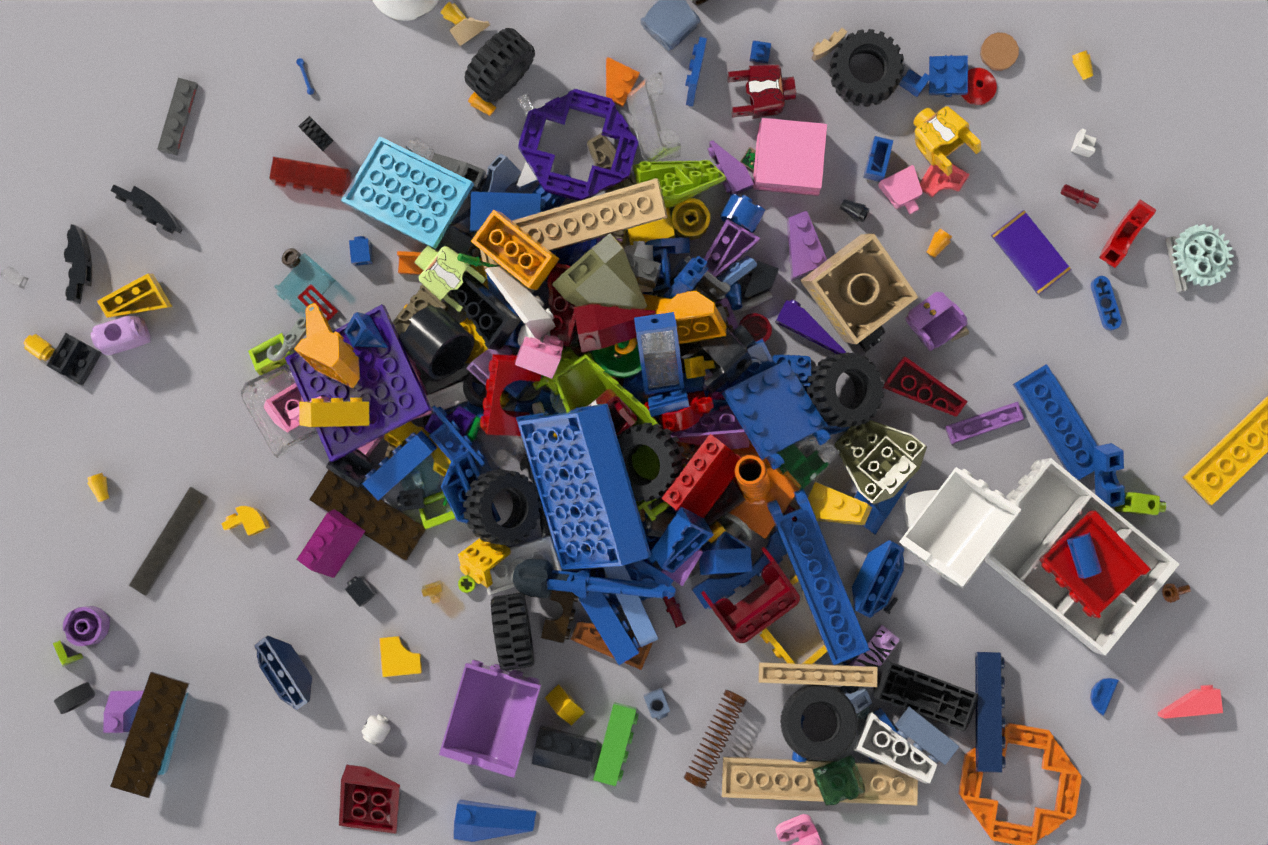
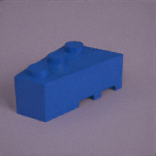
M680 507L651 552L661 569L673 574L714 534L704 518Z

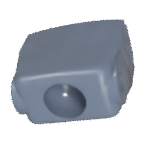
M659 0L648 11L646 16L641 18V25L646 32L667 51L673 50L701 22L699 16L688 5L686 0Z

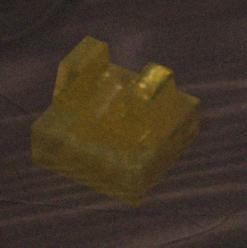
M441 580L422 586L423 597L429 596L432 604L440 602L439 592L443 590Z

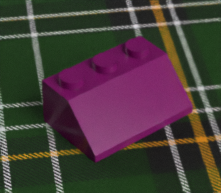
M334 509L325 515L296 560L311 571L335 578L360 541L365 530Z

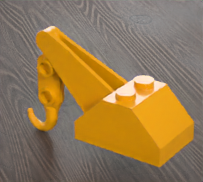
M689 291L680 293L673 299L643 294L648 305L644 310H652L656 314L674 312L679 344L726 336L727 326L715 303L699 292ZM637 337L630 339L629 345L624 349H620L618 344H615L616 352L628 354L633 351L637 344Z

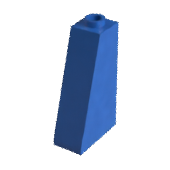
M471 192L470 231L471 233L479 231L493 210L503 213L511 221L545 211V199H541V194Z

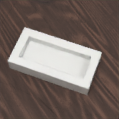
M463 382L427 396L431 407L433 405L437 408L440 406L443 410L468 401L463 393Z

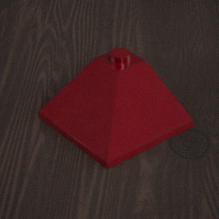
M347 764L341 777L339 826L396 834L400 784L367 767Z

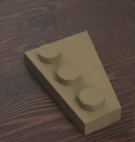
M423 284L420 286L417 294L411 297L410 303L406 308L402 309L393 320L399 337L401 332H405L411 324L409 319L421 309L433 305L434 307H442L446 312L448 311V306L432 294Z

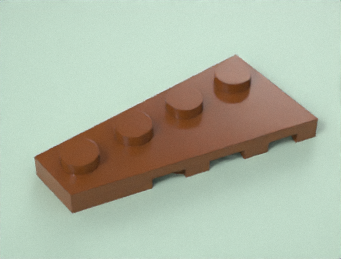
M578 621L570 640L614 658L595 625ZM629 630V636L631 638H636L633 630ZM653 642L639 647V653L624 663L642 670Z

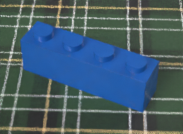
M422 430L417 435L413 432L405 440L408 443L405 446L400 444L392 451L394 455L390 459L385 457L378 464L380 468L377 471L373 468L365 475L367 480L362 484L377 500H380L437 448Z
M588 591L587 598L578 597L618 665H621L639 653L638 648L640 645L635 637L631 638L628 631L630 629L624 620L621 622L617 615L620 612L615 604L611 605L607 600L610 597L609 594Z

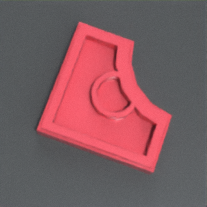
M952 164V173L947 176L937 165H930L920 181L922 192L932 198L937 192L944 189H952L959 192L970 174Z

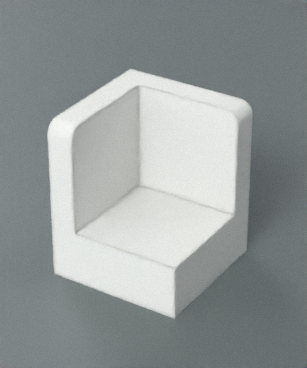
M1081 129L1076 134L1071 152L1089 158L1095 153L1096 148H1094L1097 138L1086 135V130Z

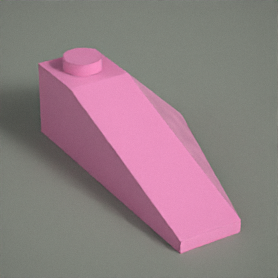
M296 383L267 399L263 408L273 422L288 433L300 426V423L297 420H291L287 412L298 407L299 402L304 401Z

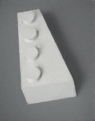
M873 713L868 714L853 750L923 783H930L937 764L893 731L891 727L883 723Z

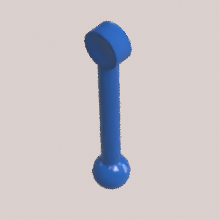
M298 58L296 60V63L298 66H300V69L302 71L306 86L308 88L307 93L309 95H313L314 89L310 86L306 71L303 66L304 61L302 58Z

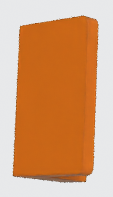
M397 251V256L399 257L398 273L420 275L424 270L414 262L422 252Z

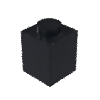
M357 576L353 577L347 582L349 586L345 588L359 607L364 606L378 594L364 576L359 578Z

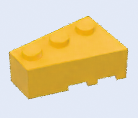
M361 397L350 398V401H343V398H331V401H324V398H311L312 402H299V423L301 426H369V402L362 401Z

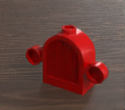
M704 391L687 393L690 407L658 415L662 429L668 428L670 431L676 432L692 427L700 420L704 413H709L714 407L712 398L705 397ZM646 402L644 406L649 410V404Z

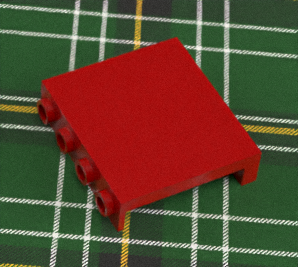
M709 434L661 499L675 510L683 507L704 518L736 476L735 467L741 457L713 435Z
M1089 511L1039 558L1042 562V568L1047 573H1052L1056 577L1055 581L1060 587H1066L1070 592L1068 594L1070 598L1076 603L1080 602L1084 607L1082 610L1090 618L1092 616L1100 618V613L1141 574L1146 575L1151 570L1096 511ZM1090 533L1102 572L1091 577L1079 578L1067 539Z

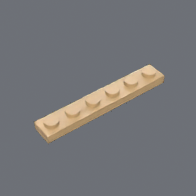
M759 662L758 682L877 687V667Z

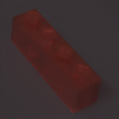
M273 157L269 179L277 187L286 188V185L300 191H304L306 188L312 189L314 193L323 194V191L330 192L332 196L342 197V194H345L350 185L352 173L349 169Z

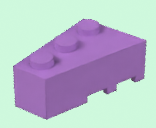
M804 211L789 217L787 232L791 281L811 273L827 261V258L808 212Z

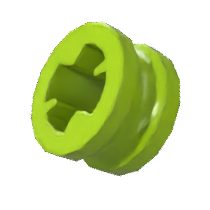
M465 575L459 579L458 587L462 592L468 593L475 589L476 582L469 575ZM465 578H468V581L472 582V586H469L470 589H466L465 586H462V582H465Z

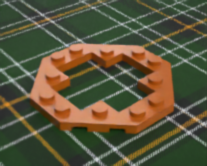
M1007 723L1005 728H1002V736H1005V748H1002V756H1006L1008 743L1044 749L1041 768L1060 772L1055 810L1035 807L1032 826L996 820L998 801L979 797L983 772L976 771V746L964 754L958 794L992 841L1015 845H1035L1045 835L1048 836L1059 828V825L1076 815L1082 776L1048 729Z

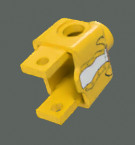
M948 106L943 107L937 113L931 108H925L914 119L913 124L917 127L915 129L916 147L932 166L937 165L947 176L952 173V163L946 157L961 145L966 143L975 154L981 151V141L969 130V123Z

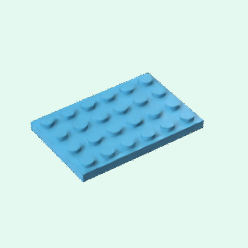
M379 136L341 201L436 250L448 225L452 223L474 183Z

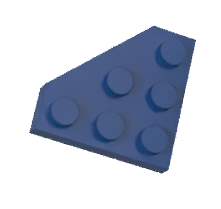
M644 559L625 565L632 581L666 584V587H670L674 581L664 574L661 569ZM608 593L610 596L607 598L609 603L619 607L621 604L617 595ZM639 596V598H640L641 601H645L646 599L654 598V597Z

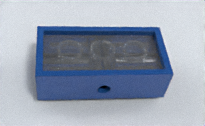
M674 312L635 317L634 321L645 395L684 389Z

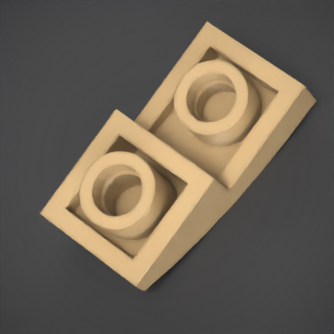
M841 27L839 32L834 31L829 41L824 38L821 43L817 42L812 49V60L816 61L831 53L838 47L840 41L845 39L848 31Z

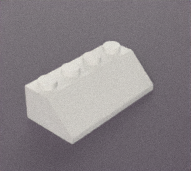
M502 266L485 269L495 286L536 339H540L556 327L552 321L555 317L548 308L546 310L542 308L544 303L538 295L536 297L532 295L533 289L525 286Z

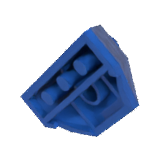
M469 451L451 461L441 485V489L456 520L466 524L469 520L464 518L466 507H463L464 501H467L465 494L467 490H471L470 484L473 481H478L477 477L480 475ZM492 502V515L494 520L498 522L501 518Z
M888 540L868 553L852 585L855 611L871 618L875 613L887 606L904 571L903 547Z

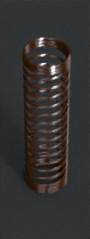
M727 689L724 691L723 695L737 703L729 701L725 698L721 699L731 704L738 710L732 709L720 703H718V705L732 712L736 716L727 714L718 709H716V711L725 715L734 722L725 720L716 715L713 716L723 721L731 728L718 724L712 720H710V722L724 729L728 733H724L710 726H707L709 729L717 732L726 739H722L708 732H705V734L715 738L723 745L717 744L702 737L703 740L716 746L721 751L715 750L702 743H699L701 746L709 749L717 756H713L711 754L703 752L700 749H697V751L710 757L715 762L708 761L694 754L695 757L703 760L713 768L706 767L704 765L697 763L694 760H691L692 763L701 766L710 774L699 771L692 766H688L690 769L702 774L708 780L697 777L689 772H686L683 776L686 781L703 789H705L708 785L706 781H710L706 775L711 776L712 772L710 770H715V767L712 764H718L717 760L714 759L720 758V755L717 752L722 753L723 750L720 747H726L725 743L722 741H729L725 735L730 736L731 733L727 729L734 730V727L731 724H737V722L733 718H739V715L735 712H742V710L737 706L745 707V703L747 702V699H745L744 697Z

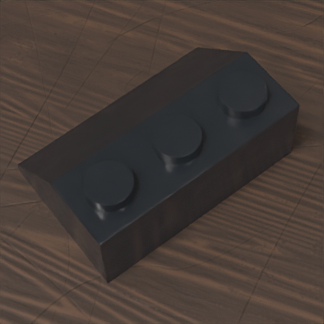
M540 726L531 764L588 778L597 739Z

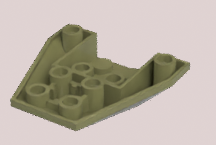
M611 233L592 247L552 284L565 300L575 306L600 304V306H618L623 309H645L648 306L624 248Z
M872 420L860 426L850 427L834 444L858 491L872 504L894 497L920 469L927 446L914 435Z

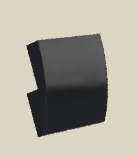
M65 333L47 366L74 382L84 385L102 352Z

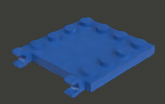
M787 360L724 390L722 393L761 460L767 458L773 470L784 464L783 458L777 454L779 451L814 434L820 446L831 439L829 433L824 430L827 426Z

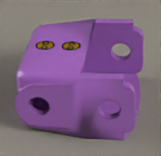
M943 292L933 293L911 309L908 316L905 317L907 324L929 351L948 342L967 325V317L963 311Z

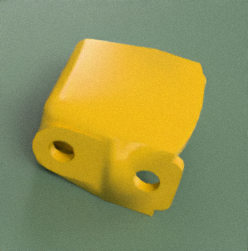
M666 208L668 218L628 229L630 245H633L634 241H645L646 243L654 239L675 238L669 208Z

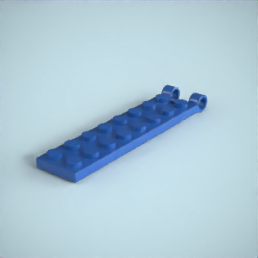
M804 489L794 492L800 509L783 515L777 500L768 502L767 507L777 527L833 665H836L870 649ZM792 517H797V521L793 522Z

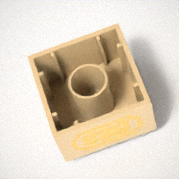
M861 234L800 280L842 340L852 344H858L918 298L875 234Z

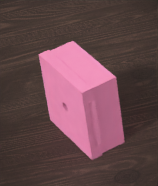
M762 118L758 126L753 190L819 196L822 188L827 124Z

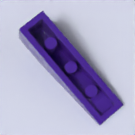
M792 299L785 301L774 323L834 354L846 353L804 308L800 307L801 304Z

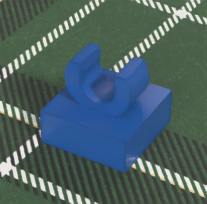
M753 40L749 61L768 64L771 43Z

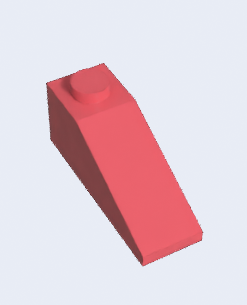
M1201 685V689H1193L1159 711L1158 716L1166 719L1223 713L1220 689L1213 688V685Z

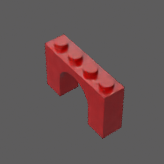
M493 354L492 360L489 362L490 376L486 381L487 396L483 400L484 416L480 419V426L487 435L521 436L516 417L531 415L529 412L507 411L502 409L500 405L501 393L508 384L518 380H541V374L515 365L517 358L515 355Z

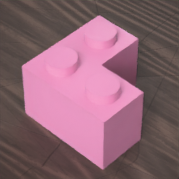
M546 334L543 342L536 338L525 336L517 354L515 365L552 379L561 360L564 341H561L556 336H548Z

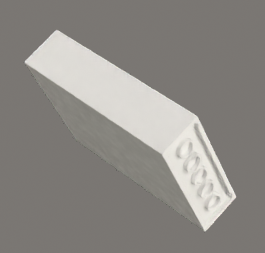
M1052 458L1036 460L1030 467L1032 471L1028 476L1025 474L1019 480V487L1016 490L1010 491L1006 496L1009 502L1011 500L1017 502L1022 507V512L985 559V562L1095 653L1106 655L1179 566V563ZM1089 511H1096L1151 569L1146 575L1141 574L1100 613V618L1093 616L1090 618L1085 614L1081 603H1076L1068 595L1070 592L1066 587H1060L1055 581L1056 577L1052 573H1047L1042 568V562L1039 560Z

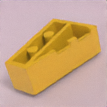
M147 273L97 300L106 318L172 307L155 275L152 273Z
M817 482L814 483L808 497L816 520L822 522L865 525L872 509L865 502Z

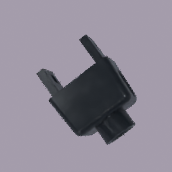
M739 325L732 332L727 328L726 336L696 341L697 345L682 357L683 362L684 359L703 356L708 361L714 360L715 368L709 369L713 375L704 381L708 391L712 394L727 381L732 384L751 366L752 359L747 349L755 341L750 333L742 325Z

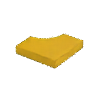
M400 636L379 638L383 677L422 673L421 654L407 650L402 644Z

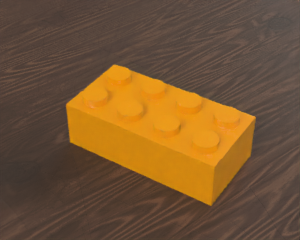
M496 210L491 212L471 240L473 244L525 286L534 290L540 287L559 261L557 256L503 213Z

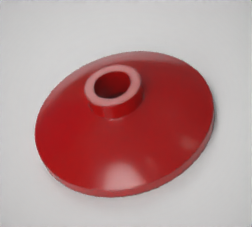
M983 68L968 70L967 95H961L962 98L972 105L988 103L994 97L997 90L995 77ZM976 82H981L982 87H978Z

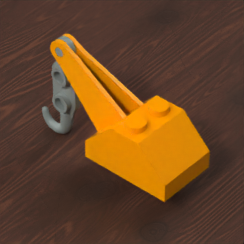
M315 303L310 304L306 308V316L297 319L293 328L284 336L283 345L278 353L272 355V346L267 350L269 360L278 361L289 350L294 348L314 370L351 388H354L360 380L359 357L353 352L354 348L343 341L344 337L337 332L333 333L322 310Z

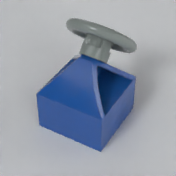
M728 513L720 519L726 531L712 543L708 541L701 549L703 553L699 558L700 575L752 572L751 548L737 539L749 541L752 539V532L740 518Z

